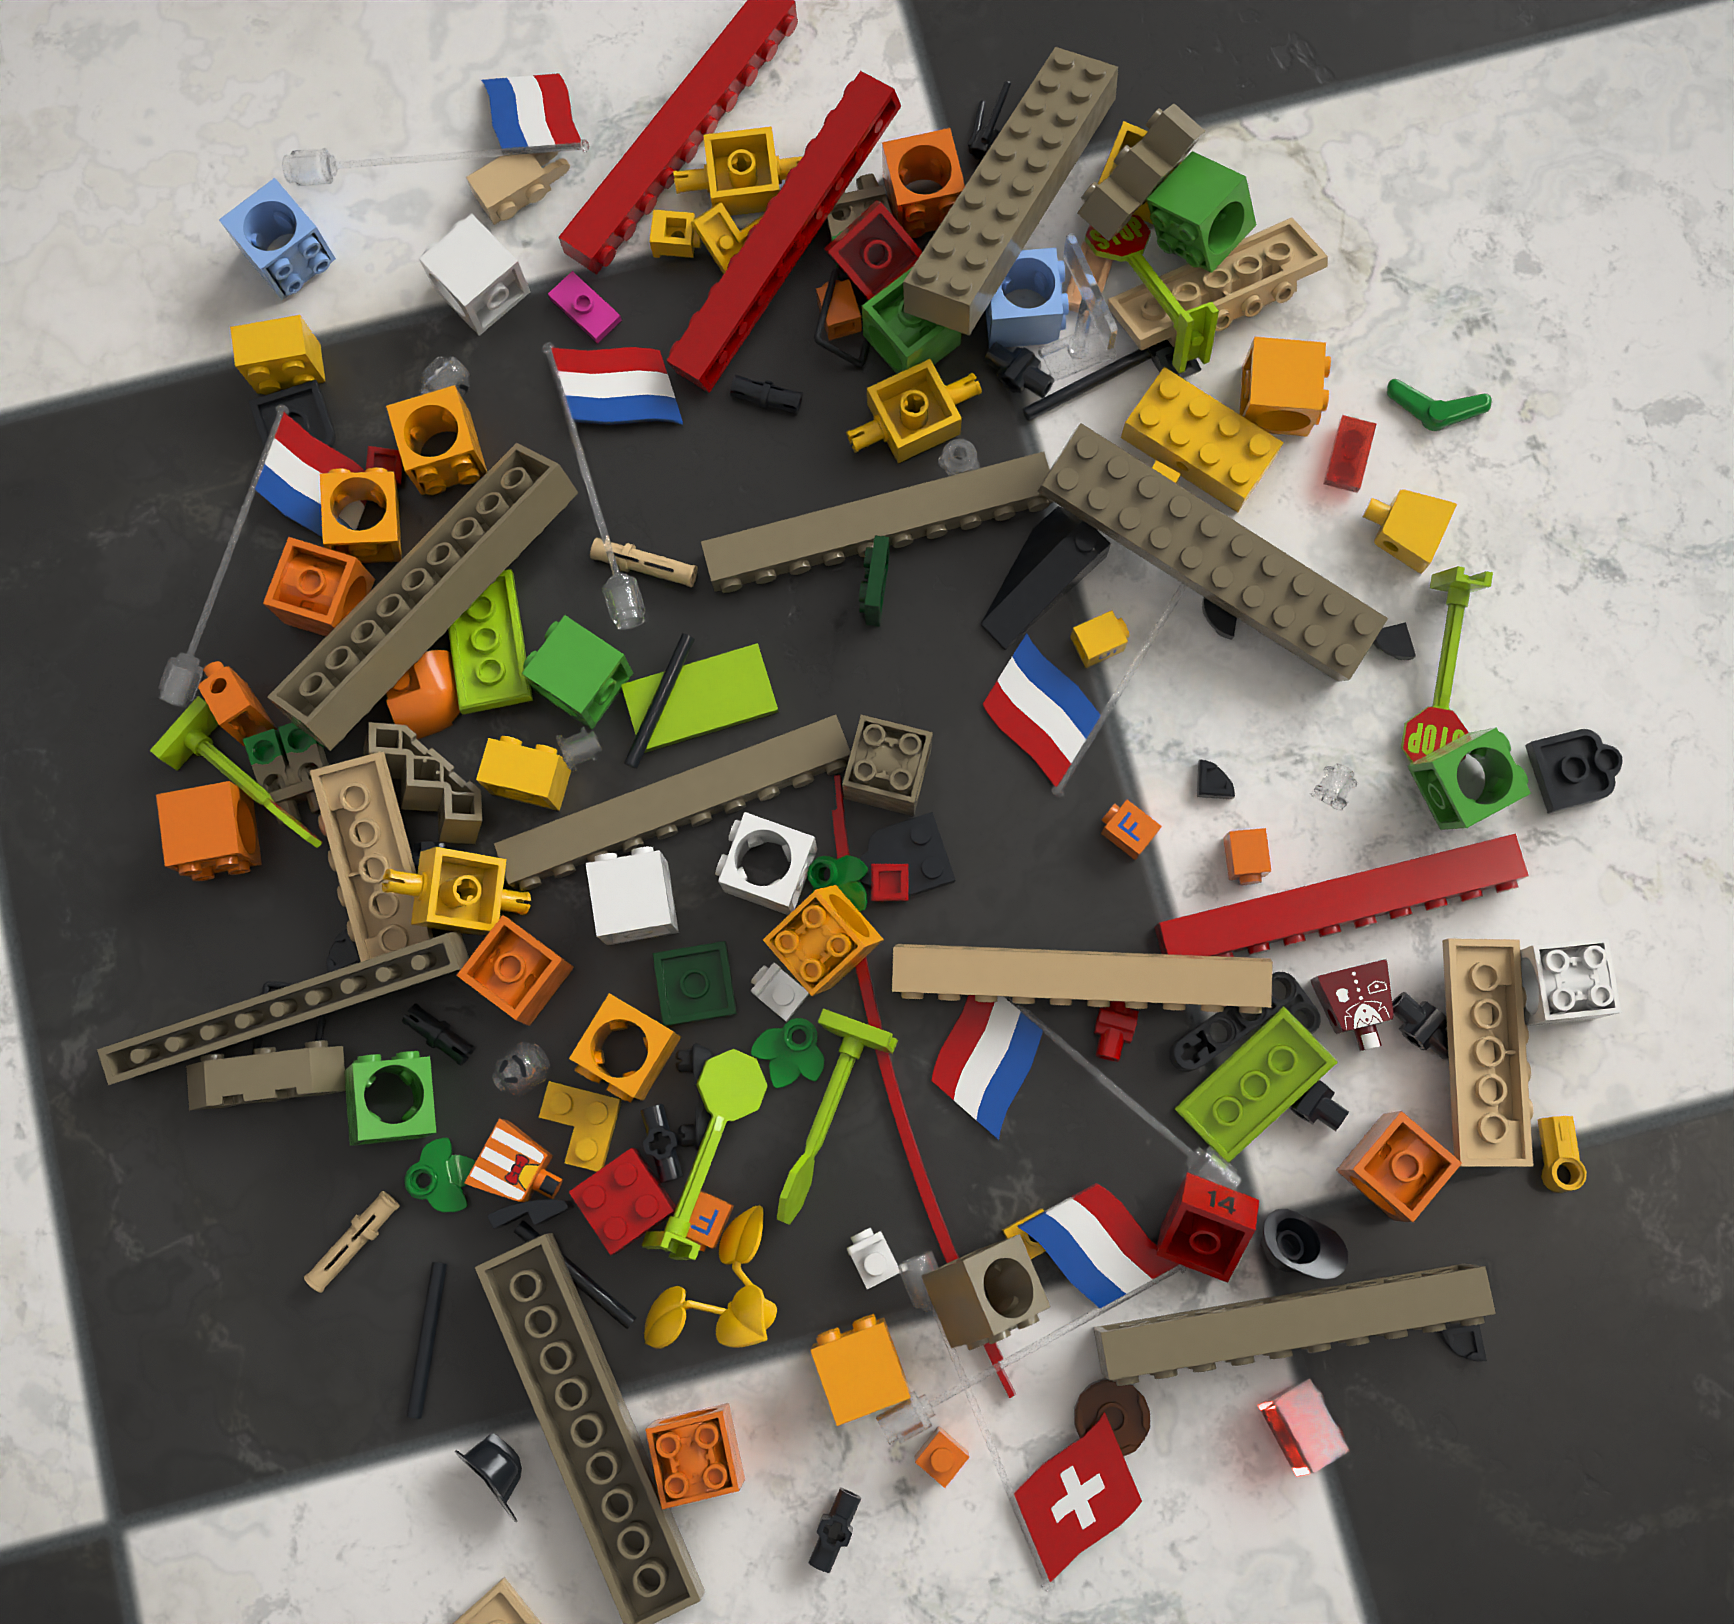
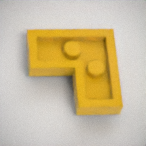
M719 202L690 223L724 274L730 259L740 251L747 240L750 229L759 223L764 214L739 231L722 202Z
M551 1081L548 1082L539 1118L574 1126L565 1164L593 1171H599L604 1167L622 1100Z

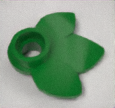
M849 855L839 859L831 856H820L810 864L807 875L809 882L813 886L812 893L816 889L837 885L859 912L866 909L867 893L859 882L868 871V867L863 861ZM829 868L830 878L826 881L824 871Z
M803 1018L792 1019L783 1028L767 1029L756 1039L752 1046V1056L770 1060V1077L775 1088L790 1085L800 1074L816 1082L824 1068V1056L816 1046L818 1039L817 1030L810 1021ZM797 1030H802L806 1033V1040L801 1044H796L792 1039L793 1033Z
M449 1138L433 1140L423 1148L419 1162L412 1165L406 1172L404 1179L405 1188L412 1197L427 1199L437 1211H461L468 1206L461 1188L467 1185L464 1182L476 1161L467 1156L452 1155V1146ZM423 1173L428 1174L430 1177V1184L425 1188L421 1187L418 1182L419 1177Z

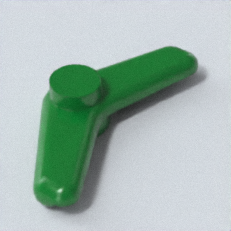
M1392 379L1387 385V395L1419 419L1423 426L1430 431H1440L1446 426L1484 414L1491 409L1492 398L1487 393L1442 401L1428 397L1399 379Z

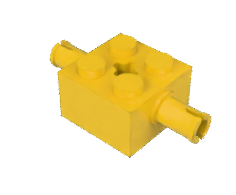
M772 126L705 134L703 137L707 164H704V168L673 171L676 193L680 194L681 192L707 189L711 196L712 206L722 202L730 216L766 212L769 201L772 197L777 196L780 191L779 184H782V180H786L789 171L797 166L803 156L779 159V155L775 156Z
M928 359L868 387L867 405L873 414L874 420L846 432L850 445L853 444L852 449L856 453L883 439L884 442L887 441L897 463H900L960 435L962 418L955 405L982 394L979 381H974L977 377L974 373H971L945 386L931 359Z
M440 847L420 852L418 874L388 868L384 872L382 879L389 880L388 883H382L383 892L414 897L411 925L448 931L460 930L461 933L473 935H487L498 922L500 910L526 915L530 904H524V901H531L529 892L503 889L507 859Z

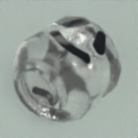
M451 355L449 358L437 356L418 374L419 383L422 385L419 393L423 395L455 385L461 397H463L470 389L468 378L471 375L454 356Z
M520 1041L495 1058V1072L492 1074V1078L502 1092L508 1091L514 1096L521 1097L541 1085L547 1079V1069L550 1068V1062L544 1050L538 1044L533 1043L531 1045L528 1042Z

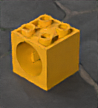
M1254 337L1242 365L1239 414L1268 433L1308 437L1313 426L1319 425L1321 411H1326L1328 407L1329 390L1324 389V378L1329 376L1331 357L1325 356L1326 342Z
M455 385L386 406L404 470L421 495L440 494L446 490V487L459 483L462 485L473 484L487 473L471 414ZM446 431L458 433L455 443L445 453L435 457L420 455L425 442L433 435Z
M375 467L359 473H351L347 469H332L328 473L320 474L324 548L357 557L361 563L400 562L402 560L399 495L394 471L387 472L384 468ZM359 500L376 502L381 508L383 507L386 510L382 520L367 530H351L337 522L341 511L348 504Z
M837 885L816 889L763 939L811 996L834 987L884 940Z
M609 993L569 1059L578 1064L574 1071L598 1084L602 1079L610 1084L606 1090L622 1100L631 1103L633 1098L643 1101L680 1041L681 1036ZM627 1025L638 1026L646 1035V1037H643L648 1055L644 1064L638 1071L634 1070L624 1073L622 1078L611 1076L603 1065L605 1059L602 1046L605 1039L612 1031L627 1029Z
M871 1314L853 1321L852 1326L854 1329L840 1333L839 1327L820 1333L816 1337L817 1343H814L810 1349L837 1426L911 1398L910 1388L884 1317L876 1320L875 1314Z

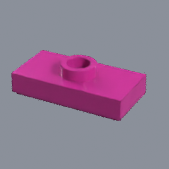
M573 271L548 293L549 299L597 344L622 321L621 316Z

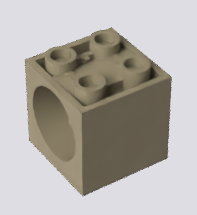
M861 715L842 783L844 799L914 816L932 749L933 732Z
M1020 1234L979 1248L921 1275L951 1349L966 1344L968 1350H972L988 1342L993 1344L1011 1336L1010 1331L1018 1328V1330L1040 1321L1037 1314L1051 1307ZM984 1286L988 1292L990 1304L986 1298Z

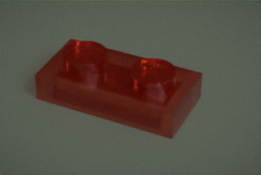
M1346 415L1341 416L1323 484L1358 493L1362 485L1376 423Z

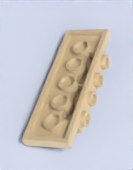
M1291 217L1244 238L1212 273L1201 267L1195 268L1186 264L1159 277L1185 311L1212 301L1219 310L1216 331H1222L1236 318L1243 315L1247 317L1257 315L1265 305L1274 301L1278 303L1287 302L1294 292H1297V280L1328 267V256ZM1144 283L1108 299L1109 311L1140 350H1144L1166 339L1173 347L1175 346L1177 331L1173 327L1174 323Z
M377 752L310 770L321 815L318 817L319 827L322 834L328 838L331 849L328 851L329 864L338 875L340 886L337 888L338 898L341 905L347 909L350 920L347 922V931L351 941L356 943L360 961L362 962L434 938L431 928L411 925L414 904L413 896L391 892L385 893L382 890V883H388L389 881L382 880L384 872L388 868L417 874L385 753Z
M1455 938L1442 940L1454 1156L1462 1162L1460 1167H1533L1530 1122L1533 1117V1104L1529 1099L1528 1082L1531 1078V1067L1526 1055L1529 1031L1524 1022V1007L1527 995L1525 988L1522 986L1520 940Z

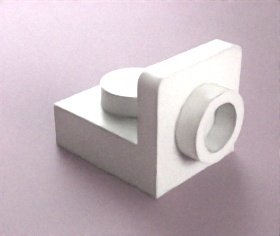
M773 963L770 968L764 965L751 980V983L755 985L751 989L752 994L786 1022L809 996L806 989L785 973L776 963Z
M870 1227L851 1237L853 1245L846 1249L849 1255H851L867 1289L901 1273L881 1231L874 1234Z

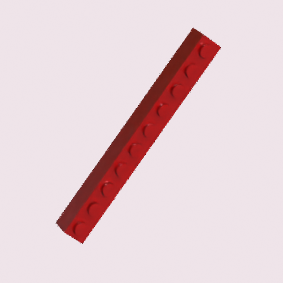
M747 0L560 234L558 238L566 255L596 275L603 266L607 267L613 261L617 248L624 240L627 241L633 236L637 223L643 215H648L652 212L657 203V198L662 191L669 189L674 184L673 171H679L685 163L688 164L693 160L698 146L704 140L703 135L715 132L719 119L725 112L728 113L734 108L738 95L742 90L754 83L758 70L765 61L769 62L773 59L778 45L784 37H789L794 32L798 24L796 2L794 0Z
M862 71L858 73L854 81L848 83L842 99L836 108L827 114L824 126L816 138L809 141L803 157L797 166L789 171L785 184L777 196L771 198L766 207V212L759 223L750 229L746 242L740 251L732 256L727 270L720 281L711 287L708 299L700 311L693 314L689 327L681 339L676 341L671 347L666 361L677 374L710 393L901 108L894 88Z
M1515 833L1159 922L1154 928L1162 954L1234 957V952L1247 949L1249 955H1254L1270 950V943L1283 940L1284 946H1290L1306 941V934L1318 932L1320 938L1342 932L1340 928L1342 925L1354 923L1355 929L1376 924V917L1389 914L1391 920L1413 914L1411 908L1424 905L1426 911L1438 909L1448 905L1446 899L1460 896L1461 902L1483 897L1482 890L1495 887L1497 893L1513 890L1519 887L1517 881L1529 875Z

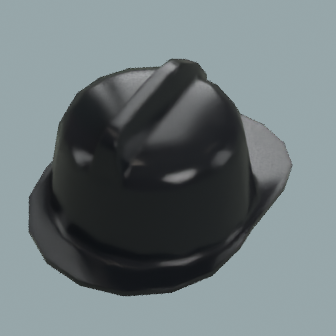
M1276 1209L1267 1216L1263 1224V1237L1261 1238L1260 1246L1264 1249L1265 1256L1269 1262L1278 1270L1284 1272L1298 1271L1321 1280L1334 1279L1344 1272L1348 1264V1250L1343 1239L1336 1231L1289 1209Z
M493 1433L488 1435L465 1455L455 1450L454 1452L484 1480L513 1521L518 1522L507 1505V1501L521 1478L522 1466L515 1450L497 1434Z

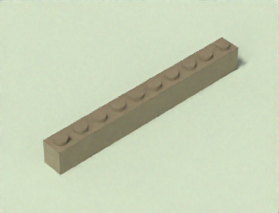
M1040 452L702 541L701 545L714 592L720 590L723 593L734 592L741 589L742 584L754 581L757 584L768 583L775 580L777 575L788 572L792 575L802 574L809 571L811 566L822 563L826 566L836 565L843 562L845 557L859 554L860 557H865L866 547H873L875 535L889 537V546L893 545L894 548H900L911 544L913 539L927 536L928 539L938 538L948 532L947 530L961 527L962 530L972 529L981 525V521L995 518L996 521H1003L1015 516V512L1027 509L1030 512L1041 511L1050 505L1049 503H1053L1052 500L1037 492L1050 470L1045 453Z
M833 715L494 843L498 857L507 859L505 868L507 883L514 889L520 888L521 891L531 890L542 884L541 879L552 875L555 878H562L576 871L575 867L586 862H595L594 857L597 855L613 853L623 849V852H631L633 849L644 846V840L655 836L658 839L671 837L678 833L677 828L691 823L692 827L705 824L712 820L711 815L724 810L726 814L737 812L746 807L745 802L758 797L760 801L771 799L780 794L779 789L792 784L794 788L808 785L814 781L813 776L827 772L828 775L840 773L847 769L851 751L837 715Z
M460 930L450 932L97 1049L107 1083L111 1085L459 970L468 961L469 956Z

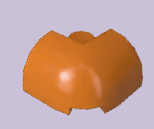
M447 650L426 651L420 660L414 663L397 681L395 686L386 693L388 697L386 702L394 723L408 726L417 734L416 739L453 725V720L460 713L452 654Z

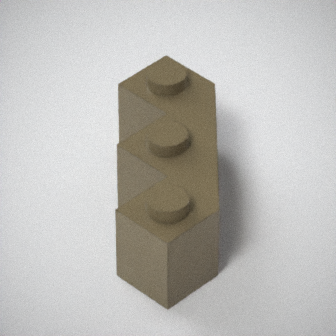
M1172 104L1164 111L1159 108L1146 123L1149 131L1143 139L1132 148L1126 145L1113 162L1117 167L1111 175L1099 185L1093 182L1081 197L1085 203L1077 214L1108 241L1124 228L1131 220L1134 212L1147 202L1146 199L1164 181L1167 175L1184 160L1205 133L1202 127L1175 104Z
M369 722L364 742V756L377 752L385 753L391 778L401 779V809L438 811L439 842L475 844L482 823L481 790L470 780L466 783L454 772V766L433 748L428 750L416 739L417 734L408 726Z
M326 1040L306 1042L303 1049L276 1052V1047L253 1049V1055L224 1058V1054L200 1056L201 1062L186 1066L189 1111L222 1109L249 1103L277 1102L293 1097L324 1096L346 1091L343 1046L328 1047V1041Z

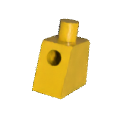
M1400 490L1390 505L1371 498L1362 517L1381 525L1374 540L1378 547L1422 574L1431 564L1457 504L1408 490Z

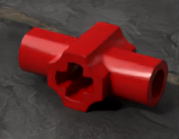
M1110 1001L1109 1007H1100L1094 1034L1100 1035L1095 1055L1101 1059L1119 1062L1124 1042L1130 1044L1132 1041L1139 1011L1126 1008L1125 1001Z

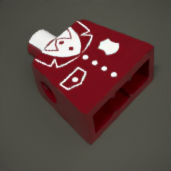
M1386 959L1319 975L1310 979L1313 989L1336 1034L1354 1030L1360 1051L1382 1046L1376 1024L1393 1020L1394 1017Z

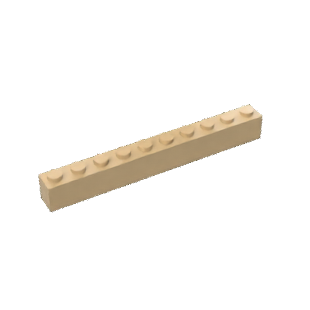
M897 944L893 947L892 992H901V998L923 999L924 993H938L939 1000L948 1001L960 1000V994L975 995V1001L997 1002L998 996L1012 997L1013 1003L1033 1004L1035 1003V998H1050V1004L1072 1005V999L1087 1000V1006L1109 1007L1110 1001H1125L1126 1008L1134 1009L1148 1008V1002L1163 1003V1009L1185 1010L1186 1004L1201 1005V1011L1223 1012L1224 1006H1239V1012L1259 1014L1262 1013V1007L1271 1008L1273 962L1270 958Z

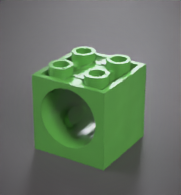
M1194 151L1146 199L1159 247L1167 254L1173 253L1185 259L1192 267H1201L1211 273L1257 225L1246 176Z
M911 269L862 305L863 336L896 374L928 359H931L932 363L936 364L961 344V332L904 312L903 281Z
M564 615L560 622L555 621L549 627L545 634L546 641L538 651L534 650L527 657L523 665L525 670L522 672V675L536 693L593 730L622 690L621 684L627 683L633 671L623 653Z
M1497 727L1469 732L1407 766L1440 830L1468 828L1531 794L1527 786L1528 777L1521 766L1516 765L1510 754V742L1502 732L1498 731ZM1466 754H1469L1480 763L1485 775L1484 789L1477 800L1467 798L1460 790L1457 782L1458 766Z
M419 1051L396 1053V1056L392 1057L391 1060L381 1061L380 1054L359 1056L358 1060L353 1061L344 1071L350 1146L420 1139L436 1133L430 1056L420 1057ZM383 1072L398 1075L406 1085L410 1086L413 1093V1106L401 1117L404 1121L403 1123H384L380 1121L381 1118L368 1110L364 1099V1091L377 1078L374 1074Z

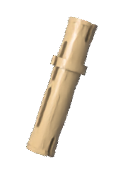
M595 538L590 551L591 559L619 566L621 571L629 572L634 570L657 578L684 584L688 587H693L698 573V566L689 565L664 556L636 549L635 545L629 543L623 546L602 540L601 538ZM615 553L636 558L639 562L615 556ZM649 563L671 568L674 572L650 566Z
M381 1191L379 1196L361 1215H355L351 1220V1227L329 1249L315 1267L304 1276L307 1284L317 1292L322 1293L325 1287L350 1262L369 1239L374 1240L379 1235L377 1230L400 1207L398 1202L388 1193ZM375 1215L376 1218L368 1225V1227L365 1228V1230L358 1236V1238H356L355 1236L358 1234V1232ZM348 1245V1249H347V1250L339 1257V1259L329 1268L328 1266L330 1265V1263H331V1262L339 1255V1253Z

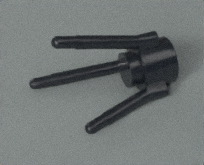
M1008 80L1004 82L988 124L983 126L982 130L986 102L984 100L979 102L973 133L968 143L969 153L979 161H982L1000 133L994 127L1011 86V82Z

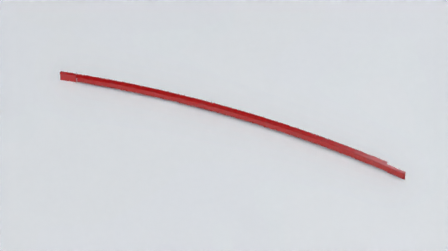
M835 775L837 809L832 810L837 859L846 855L850 856L844 811L842 778L840 775ZM866 956L856 965L868 1024L883 1030ZM875 1049L889 1102L914 1179L944 1258L949 1263L959 1257L944 1223L917 1148L890 1054ZM988 1342L983 1346L1009 1398L1015 1396L1016 1392L1002 1365H999V1361L1003 1360L1004 1357L997 1343L990 1344Z

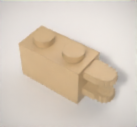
M559 148L533 150L532 152L530 150L506 152L466 177L473 195L494 225L500 221L509 220L518 210L526 205L543 199L546 193L551 191L550 184L564 176V174H567L570 164L565 158H559L544 168L541 167L558 155Z

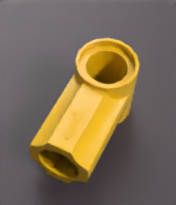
M1573 1116L1537 1119L1544 1161L1541 1176L1544 1185L1549 1190L1557 1193L1579 1189L1586 1180L1587 1172L1579 1158ZM1559 1165L1567 1167L1570 1171L1571 1179L1567 1185L1562 1183L1557 1177Z

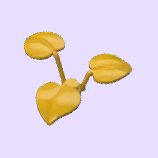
M753 1206L736 1217L725 1229L720 1240V1261L725 1265L732 1264V1270L745 1285L735 1294L732 1302L728 1303V1309L691 1300L685 1301V1289L680 1286L671 1287L661 1293L651 1306L644 1330L646 1345L655 1349H661L673 1343L684 1327L686 1320L685 1310L697 1309L721 1315L716 1325V1338L724 1346L739 1348L767 1341L766 1330L776 1318L777 1307L773 1302L764 1298L762 1289L754 1285L741 1269V1263L750 1262L759 1248L763 1230L762 1206Z

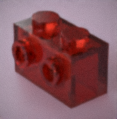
M1310 1379L1292 1384L1258 1404L1296 1477L1315 1473L1350 1451L1344 1441L1345 1437L1342 1429L1332 1420L1325 1407V1400L1321 1391L1313 1385Z

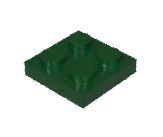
M875 535L873 547H866L864 579H868V582L861 581L859 592V613H865L866 625L880 627L890 560L889 537Z
M725 941L652 953L662 1021L665 1027L737 1015L728 950Z

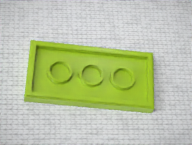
M511 569L504 570L494 583L488 586L471 604L470 608L464 611L448 628L458 704L462 715L533 701L531 686L522 675V672L525 670L523 665L527 657L514 574Z
M758 643L684 665L644 753L778 713L779 710ZM664 672L621 684L636 735Z
M1283 1006L1175 1107V1110L1228 1164L1334 1067L1338 1061Z

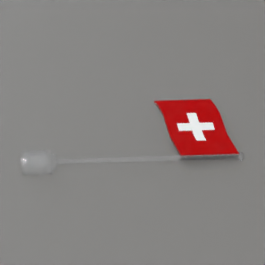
M932 1250L921 1253L897 1264L898 1270L914 1309L922 1307L924 1313L932 1311L1043 1581L1041 1588L1046 1592H1050L1055 1587L1054 1579L1082 1551L1121 1526L1136 1511L1142 1499L1105 1412L1082 1437L1042 1463L1014 1492L955 1348L951 1349L922 1280L921 1275L938 1268Z

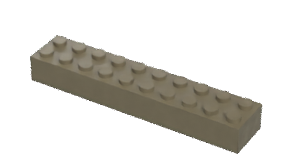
M1058 47L1054 48L903 281L905 313L966 335L971 334L1115 101L1118 66Z
M1082 423L1074 430L1037 492L1337 682L1351 679L1388 620L1386 616Z
M516 443L267 698L294 725L331 751L578 494V491L561 466Z
M553 1233L544 1234L476 1266V1272L623 1624H654L700 1602L705 1593L704 1587L670 1508H661L653 1467Z
M1458 1264L1093 1327L1101 1374L1109 1381L1116 1382L1117 1386L1140 1382L1139 1375L1150 1374L1154 1375L1155 1379L1174 1377L1178 1375L1177 1369L1187 1367L1188 1369H1193V1372H1205L1216 1369L1215 1362L1220 1361L1231 1362L1232 1366L1250 1364L1255 1362V1355L1263 1354V1356H1269L1270 1359L1286 1358L1293 1356L1292 1349L1295 1348L1308 1349V1352L1312 1353L1330 1350V1342L1338 1341V1343H1346V1346L1366 1344L1370 1342L1369 1336L1371 1335L1384 1336V1339L1402 1338L1408 1336L1407 1329L1411 1328L1413 1330H1422L1423 1333L1446 1330V1322L1452 1324L1460 1323L1461 1326L1485 1323L1483 1316L1493 1315L1496 1312L1486 1267Z

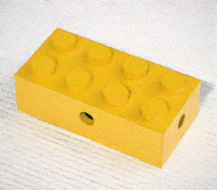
M1165 367L1125 421L1121 434L1123 440L1153 459L1179 472L1181 477L1237 513L1271 466L1284 443Z

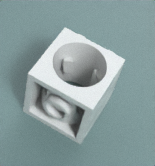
M470 214L465 220L456 222L445 237L439 242L429 245L419 258L437 293L479 336L531 292L518 260L473 214Z
M744 812L742 820H735L731 828L728 840L732 841V846L729 854H722L715 872V875L719 876L718 882L725 893L789 915L797 906L808 876V868L817 852L815 837ZM764 842L781 845L788 862H791L787 874L782 879H778L768 886H757L747 882L746 873L743 867H740L746 852L750 848L761 845Z
M640 847L631 850L632 855L617 858L616 853H606L595 856V862L586 863L596 936L606 945L679 933L669 866L660 850L654 851L653 847Z
M1609 937L1537 944L1520 950L1522 986L1525 988L1527 995L1524 1007V1022L1527 1026L1590 1020L1622 1013Z

